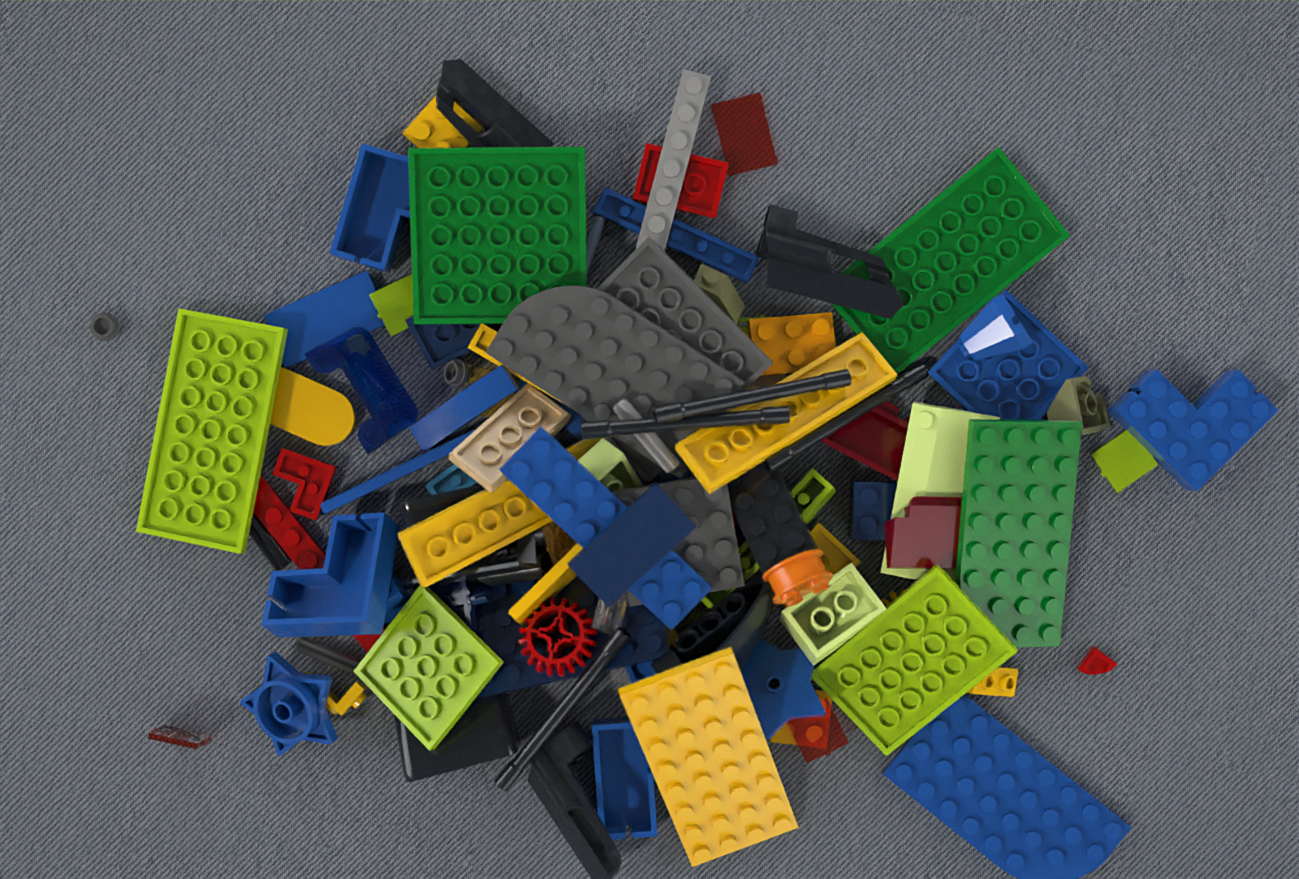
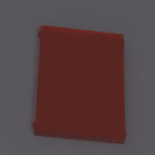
M760 92L711 104V111L714 115L725 162L729 163L727 169L729 177L778 164Z

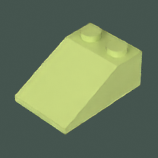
M604 438L578 460L611 492L643 486L624 453Z
M852 563L833 575V578L828 582L830 587L827 590L818 594L811 592L803 596V601L794 606L787 607L781 612L779 620L813 666L838 649L887 609Z

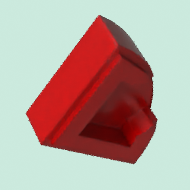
M1092 646L1076 669L1088 675H1098L1111 671L1117 666V663Z

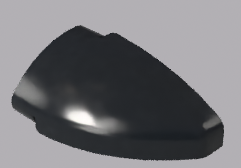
M760 570L744 582L745 586L737 587L683 630L675 640L677 649L674 651L670 649L651 664L657 674L729 647L732 648L741 671L766 629L774 604L773 598L775 593L770 583L763 580L762 572Z

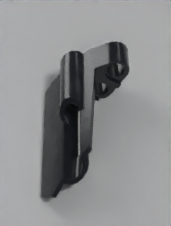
M462 59L443 61L441 77L436 92V108L474 148L553 147L554 143ZM454 102L487 132L478 134L453 111Z
M772 204L769 205L764 219L763 232L756 251V257L767 260V287L889 319L902 308L901 298L896 287L892 285L889 279L887 267L881 257L796 229L797 211ZM831 254L865 262L871 281L836 272L830 262Z
M549 524L517 539L516 557L466 566L429 586L476 578L489 586H501L542 579L554 567L543 531ZM563 536L558 541L559 549L567 547ZM418 579L403 581V589H413L420 586Z
M577 721L563 729L539 749L529 762L532 768L527 781L591 879H612L620 869L621 855L571 766L577 763L576 760L590 751L589 747L592 745V741Z

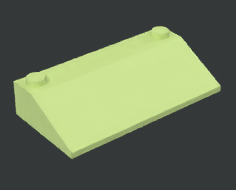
M914 401L891 519L905 517L904 508L909 506L910 499L915 496L962 497L969 419L1000 420L1001 417ZM885 547L881 573L919 580L930 570L887 569ZM943 569L956 583V569Z

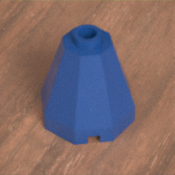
M1001 293L992 298L959 337L962 342L958 343V346L966 359L972 356L974 361L1021 350L1033 342Z

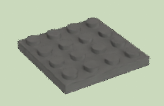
M696 477L657 483L696 525V528L673 550L712 586L709 592L745 586L727 484L708 494ZM652 485L618 490L612 493L629 507ZM627 590L630 607L643 604Z

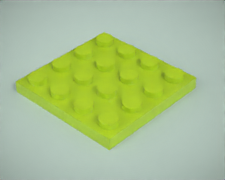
M419 586L353 672L428 750H434L504 661L428 586L425 588Z

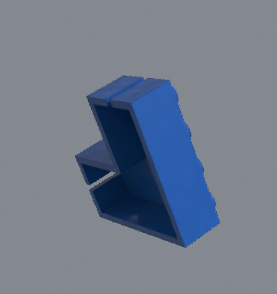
M362 143L329 254L342 260L390 273L405 221L410 220L408 157Z
M1157 369L1146 370L1128 388L1131 392H1124L1107 409L1108 413L1125 430H1128L1187 491H1198L1279 411L1261 392L1253 393L1256 387L1239 370L1226 371L1191 404Z
M386 513L361 514V518L357 514L334 515L323 569L272 571L267 595L286 608V610H283L273 601L267 600L261 625L277 637L382 634L398 540L397 533H399L400 526Z
M629 717L593 719L592 736L597 807L601 821L613 840L626 839V826H632V838L657 837L655 778Z

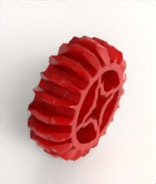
M551 598L550 607L545 602H542L540 605L542 610L539 612L533 610L532 614L534 617L532 619L529 617L525 619L528 627H520L519 632L526 635V637L520 638L518 643L526 646L522 649L521 654L524 657L530 656L527 660L530 666L537 663V672L541 673L546 668V674L552 677L557 668L558 675L564 677L566 667L574 674L576 673L575 663H578L581 667L586 665L581 659L583 655L592 658L593 654L587 650V647H596L597 643L589 638L596 636L597 631L596 629L589 628L595 622L592 618H586L588 611L585 608L579 610L580 605L577 602H573L569 607V600L563 598L559 606L557 599ZM558 616L554 618L551 626L547 628L540 627L549 618ZM567 616L577 621L580 636H575L567 631ZM560 631L566 638L556 643L551 637L554 634L557 635V632ZM536 638L548 642L547 651L549 652V658L540 655L536 646ZM569 646L576 647L571 654L558 659L565 648Z

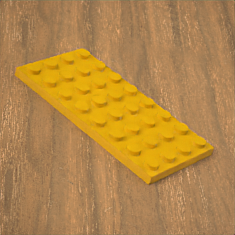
M731 647L618 689L620 698L692 867L798 828Z

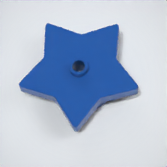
M760 639L744 669L740 672L767 742L789 720L825 716L826 712L811 684L815 665L813 666L801 648L781 651ZM774 681L780 682V686L777 689H771L769 685Z
M276 651L268 655L262 686L243 698L240 703L255 715L261 729L272 738L277 754L281 756L301 740L331 745L338 739L325 708L332 677L329 675L301 674Z

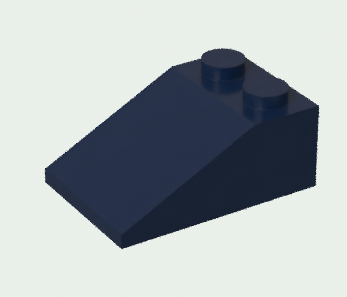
M850 481L849 538L854 540H885L884 523L891 520L898 482Z

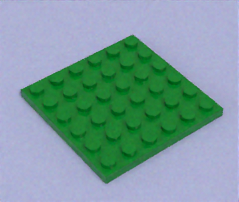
M585 147L408 148L414 324H503L514 308L537 293L567 285L587 286Z

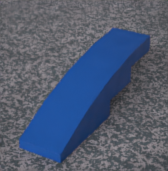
M501 365L412 425L409 430L425 452L487 412L518 390L519 386L506 366Z

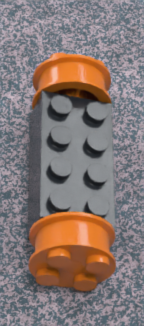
M760 463L727 483L733 513L763 574V580L770 583L776 595L773 598V602L775 604L786 603L787 607H791L803 601V596L811 592L818 594L827 590L830 587L828 582L833 578V574L830 571H826L820 559L823 553L818 549L780 468L772 473H768Z

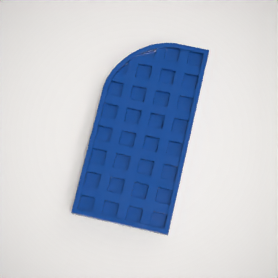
M965 694L911 736L882 771L884 776L1003 871L1018 879L1080 878L1105 862L1132 828Z

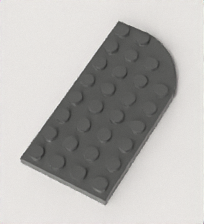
M567 285L544 290L520 303L507 316L485 352L590 421L621 420L613 408L622 399H627L642 418H653L652 407L675 402L682 403L738 392L745 382L610 293L601 289L580 285ZM727 409L719 410V411H714V412H709V413L725 412ZM700 429L655 432L679 461L678 467L670 472L679 479H682L689 467L675 450V446L678 442ZM634 434L614 436L658 464Z

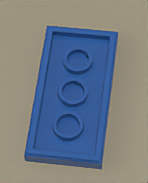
M368 271L263 315L267 325L288 329L282 360L285 368H289L385 326L382 319L377 318L378 311L369 294L377 290Z

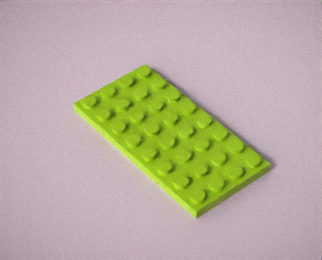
M178 308L136 532L238 554L246 553L288 329Z

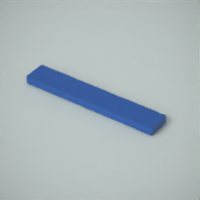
M604 187L593 214L636 234H640L647 206ZM675 218L673 219L666 245L667 248L748 284L759 257Z
M475 430L322 502L320 506L324 514L331 513L448 457L449 453Z

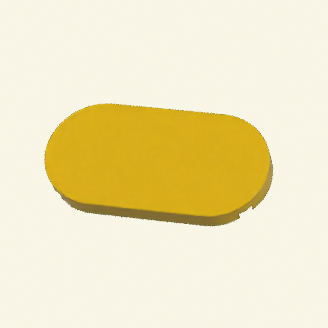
M281 367L270 424L322 446L338 444L348 438L356 423L355 411L348 397L339 391Z

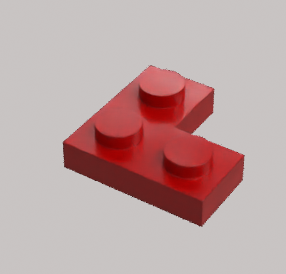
M281 448L272 475L299 484L290 508L291 512L313 520H319L322 512L320 505L327 498L337 466L286 448Z

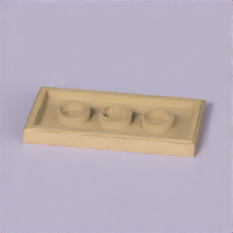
M527 383L450 452L449 460L493 493L508 479L499 471V468L540 426L551 436H554L571 420V414Z

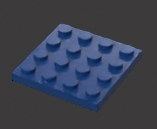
M1004 290L1002 294L1033 343L1021 350L974 361L972 356L966 359L960 350L958 343L962 342L959 337L932 365L928 373L966 411L1001 417L1000 420H1040L1047 413L1065 380L1082 376L1089 367L1012 294Z

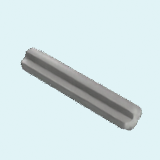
M622 399L613 408L621 420L643 419L627 399ZM655 433L634 434L666 473H670L678 467L679 461Z

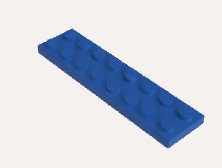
M542 426L499 468L501 473L582 548L589 544L628 508ZM672 549L628 590L672 630L712 589V586Z

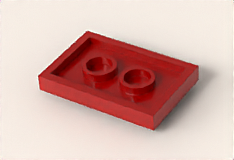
M649 143L645 145L633 194V200L648 203L662 151L661 146ZM691 154L676 210L715 220L729 163Z

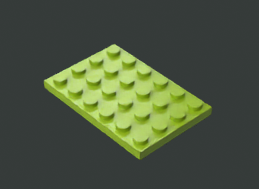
M938 564L887 605L886 611L814 667L812 679L886 756L1017 653V647Z

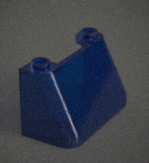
M362 327L352 328L304 354L311 366L319 373L328 374L341 368L365 405L371 418L359 427L358 439L367 454L378 449L416 422L418 410L415 403L368 330Z

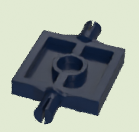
M471 579L429 586L472 631L477 630L475 606L490 602L491 598L487 597L490 596L488 590L473 593Z

